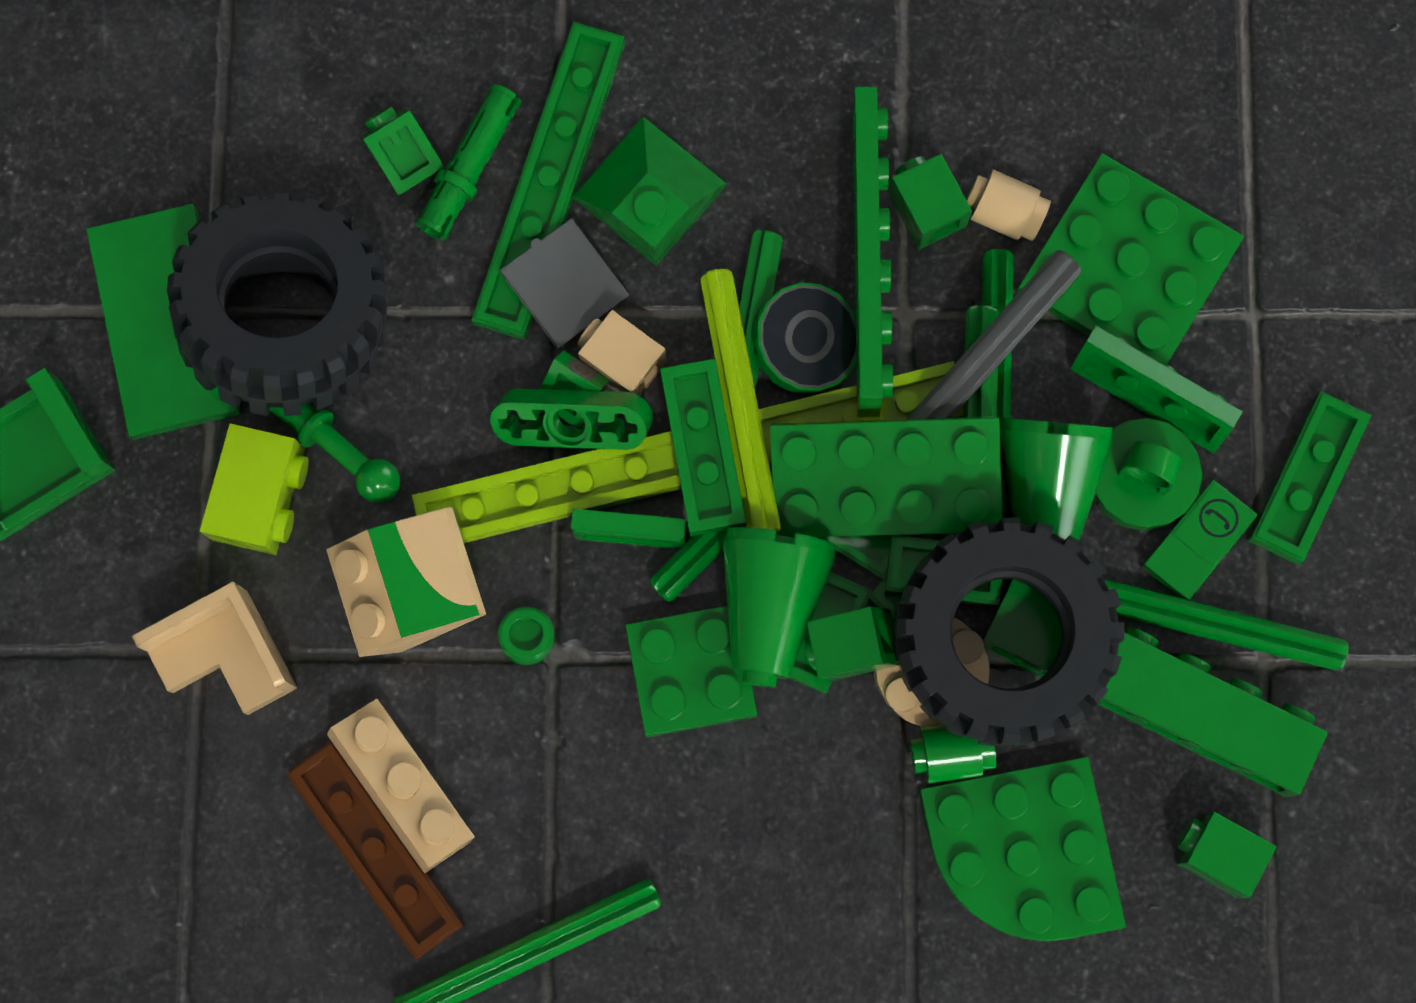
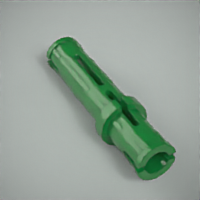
M497 84L490 86L481 107L471 121L451 161H449L445 170L440 169L434 178L436 186L432 191V195L414 222L415 226L421 228L420 231L439 241H445L466 201L471 202L477 193L475 185L479 180V176L495 151L511 118H513L522 103L521 99L516 97V94L511 90Z

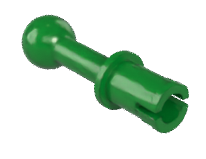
M309 403L300 406L301 415L284 416L283 408L270 407L269 412L278 417L298 436L299 444L304 448H308L317 443L355 476L357 491L365 500L372 503H384L397 494L400 487V475L396 467L384 459L370 460L331 427L334 415L328 409L317 410L314 404Z

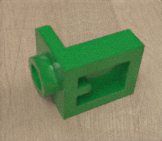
M389 106L364 122L368 131L358 137L362 144L368 148L398 196L444 168L443 163L410 110L402 109L396 113L393 107Z

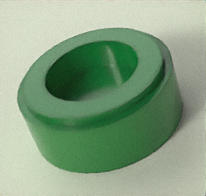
M516 608L510 611L499 625L498 640L500 648L504 655L514 663L520 665L538 663L550 653L554 644L555 636L552 622L544 612L537 608Z

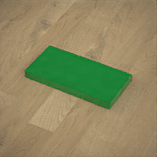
M194 204L86 229L128 436L133 440L241 414L239 406L233 407L220 400L217 386L213 390H206L195 379L193 368L186 367L179 353L177 339L174 335L168 308L170 304L167 295L168 276L174 272L172 259L178 246L183 244L189 246L187 233L200 221L198 210Z

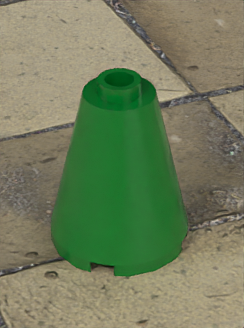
M1003 418L1000 433L1011 517L1020 518V524L1033 526L1039 521L1054 526L1052 533L1066 539L1071 535L1080 541L1114 440L1112 439L1113 427Z
M728 528L723 540L732 670L743 673L742 683L776 688L777 678L787 679L791 674L808 630L807 622L812 620L834 563L836 546L826 540L795 533V538L776 535L777 530Z

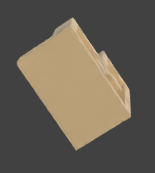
M235 582L225 585L132 636L136 646L148 652L167 691L171 693L220 668L243 713L249 715L298 688L248 591Z

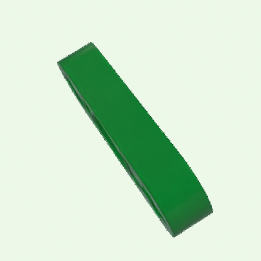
M511 389L501 396L490 416L493 432L498 438L510 445L629 450L639 446L645 439L653 421L652 409L647 401L631 392ZM561 409H571L578 412L584 419L585 427L572 429L565 426L558 417V411ZM542 410L545 411L544 416L539 415ZM510 411H517L520 419L528 420L526 424H520L518 417L509 414ZM617 414H625L626 421L634 424L633 427H625L623 419L616 418ZM598 422L603 423L601 428L597 427Z

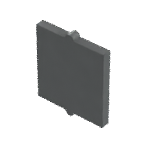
M572 218L541 241L537 238L533 239L529 244V250L499 271L557 349L587 328L593 320L599 319L629 296V293Z

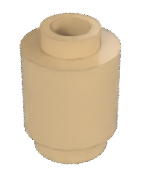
M994 169L988 178L980 175L977 176L966 199L970 208L973 209L970 220L1017 241L1021 236L1031 241L1035 239L1046 217L1051 201L1040 196L1041 190Z

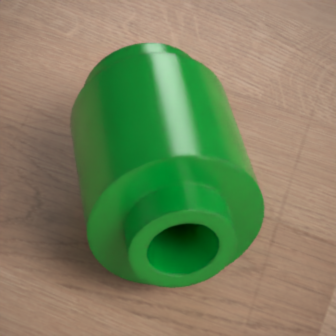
M943 723L920 726L919 738L910 739V752L914 773H925L928 784L983 776V770L996 768L995 746L978 744L977 740L965 736L960 738L945 730L947 726Z

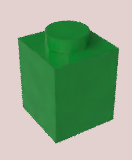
M942 154L927 161L924 156H919L905 162L896 169V176L892 177L889 196L918 250L967 227L972 209Z
M870 606L807 622L810 636L806 638L805 642L806 655L811 667L817 671V676L820 679H843L900 665L899 660L896 661L895 630L890 609Z
M1211 812L1203 814L1200 821L1193 817L1187 823L1176 846L1183 851L1177 865L1236 898H1251L1277 846L1220 814Z

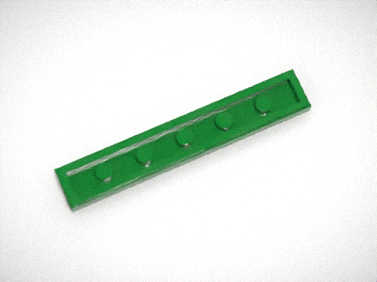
M573 21L472 317L473 325L524 341L526 340L533 316L499 271L529 250V244L533 239L537 238L541 241L565 223L625 46V36Z

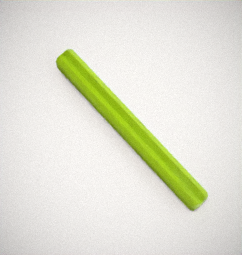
M713 269L707 271L701 277V286L720 379L746 527L777 530V533L780 531L781 524L734 277L729 269Z

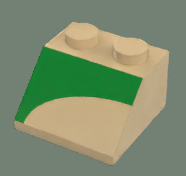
M452 507L442 508L367 529L326 549L359 657L404 652L486 615Z

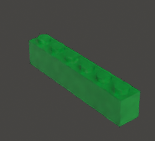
M1012 580L1001 597L999 606L996 608L987 626L982 641L985 650L1043 677L1050 670L1058 656L1062 631L1057 613L1047 598L1034 587L1018 580ZM1127 628L1126 633H1124V641L1120 642L1117 655L1122 657L1117 674L1110 678L1106 686L1108 692L1098 704L1099 706L1286 798L1301 794L1328 734L1327 731L1313 725L1316 719L1314 715L1286 703L1280 709L1262 700L1263 691L1256 686L1237 678H1231L1230 682L1227 683L1208 674L1211 666L1203 660L1186 653H1179L1176 658L1157 649L1159 641L1153 636L1135 628Z

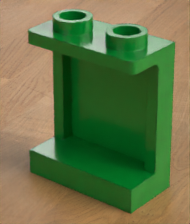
M46 368L26 379L31 388L30 391L0 408V541H3L116 471L62 381Z

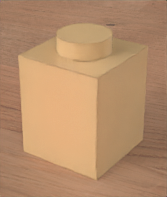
M611 310L603 322L598 318L593 320L578 341V345L582 348L578 353L580 361L610 380L608 386L616 392H631L641 396L660 372V368H663L667 363L666 349L613 310Z

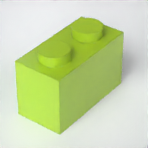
M229 424L200 532L212 541L277 555L280 542L286 543L292 532L294 511L289 510L294 488L300 490L306 480L309 459L303 456L305 449L295 438Z

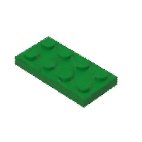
M999 416L772 423L770 425L772 483L781 524L780 531L776 535L795 538V533L811 537L960 533L966 529L967 525L985 520L986 524L998 523L1002 518Z

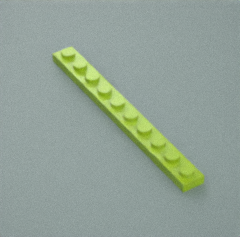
M954 361L893 376L892 398H883L880 417H857V385L759 409L769 467H772L770 425L772 423L907 419L955 365ZM964 405L952 418L964 417ZM669 431L645 437L643 442L633 449H596L414 494L412 499L416 516L452 507L463 543L572 517L573 509L596 511L682 488L672 432Z

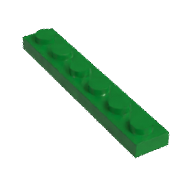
M855 87L852 124L857 417H880L883 398H892L893 365L882 364V345H891L892 313L891 311H881V293H890L891 261L890 259H880V241H889L890 210L889 208H879V191H888L889 159L888 157H878V141H887L888 110L887 108H877V87Z

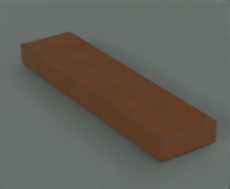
M331 740L285 773L415 960L422 958L465 926L428 872L424 874Z

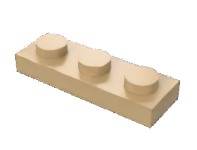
M378 699L370 702L329 729L327 736L424 874L474 839L475 836Z

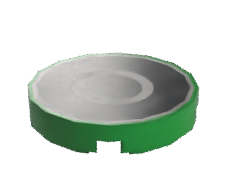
M800 282L780 289L760 307L752 325V339L755 338V348L757 351L755 357L759 367L774 384L792 393H817L838 385L853 371L856 364V317L854 310L839 293L821 284Z

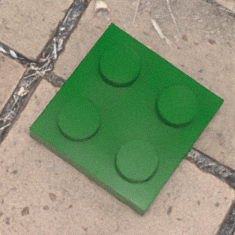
M728 606L626 624L646 738L757 717L752 685L742 683L743 673L732 670Z

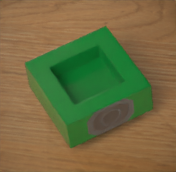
M563 351L553 360L540 389L605 391L610 380L566 351ZM561 409L558 411V416L575 428L581 429L585 426L584 419L578 412L571 409Z

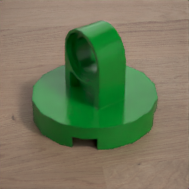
M1150 418L1125 421L1115 427L1112 436L1114 440L1095 493V498L1099 502L1097 505L1102 513L1122 527L1139 531L1163 527L1182 517L1197 498L1203 475L1199 454L1188 437L1171 424Z

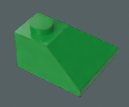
M642 117L574 194L573 198L657 266L726 187V182L646 118Z

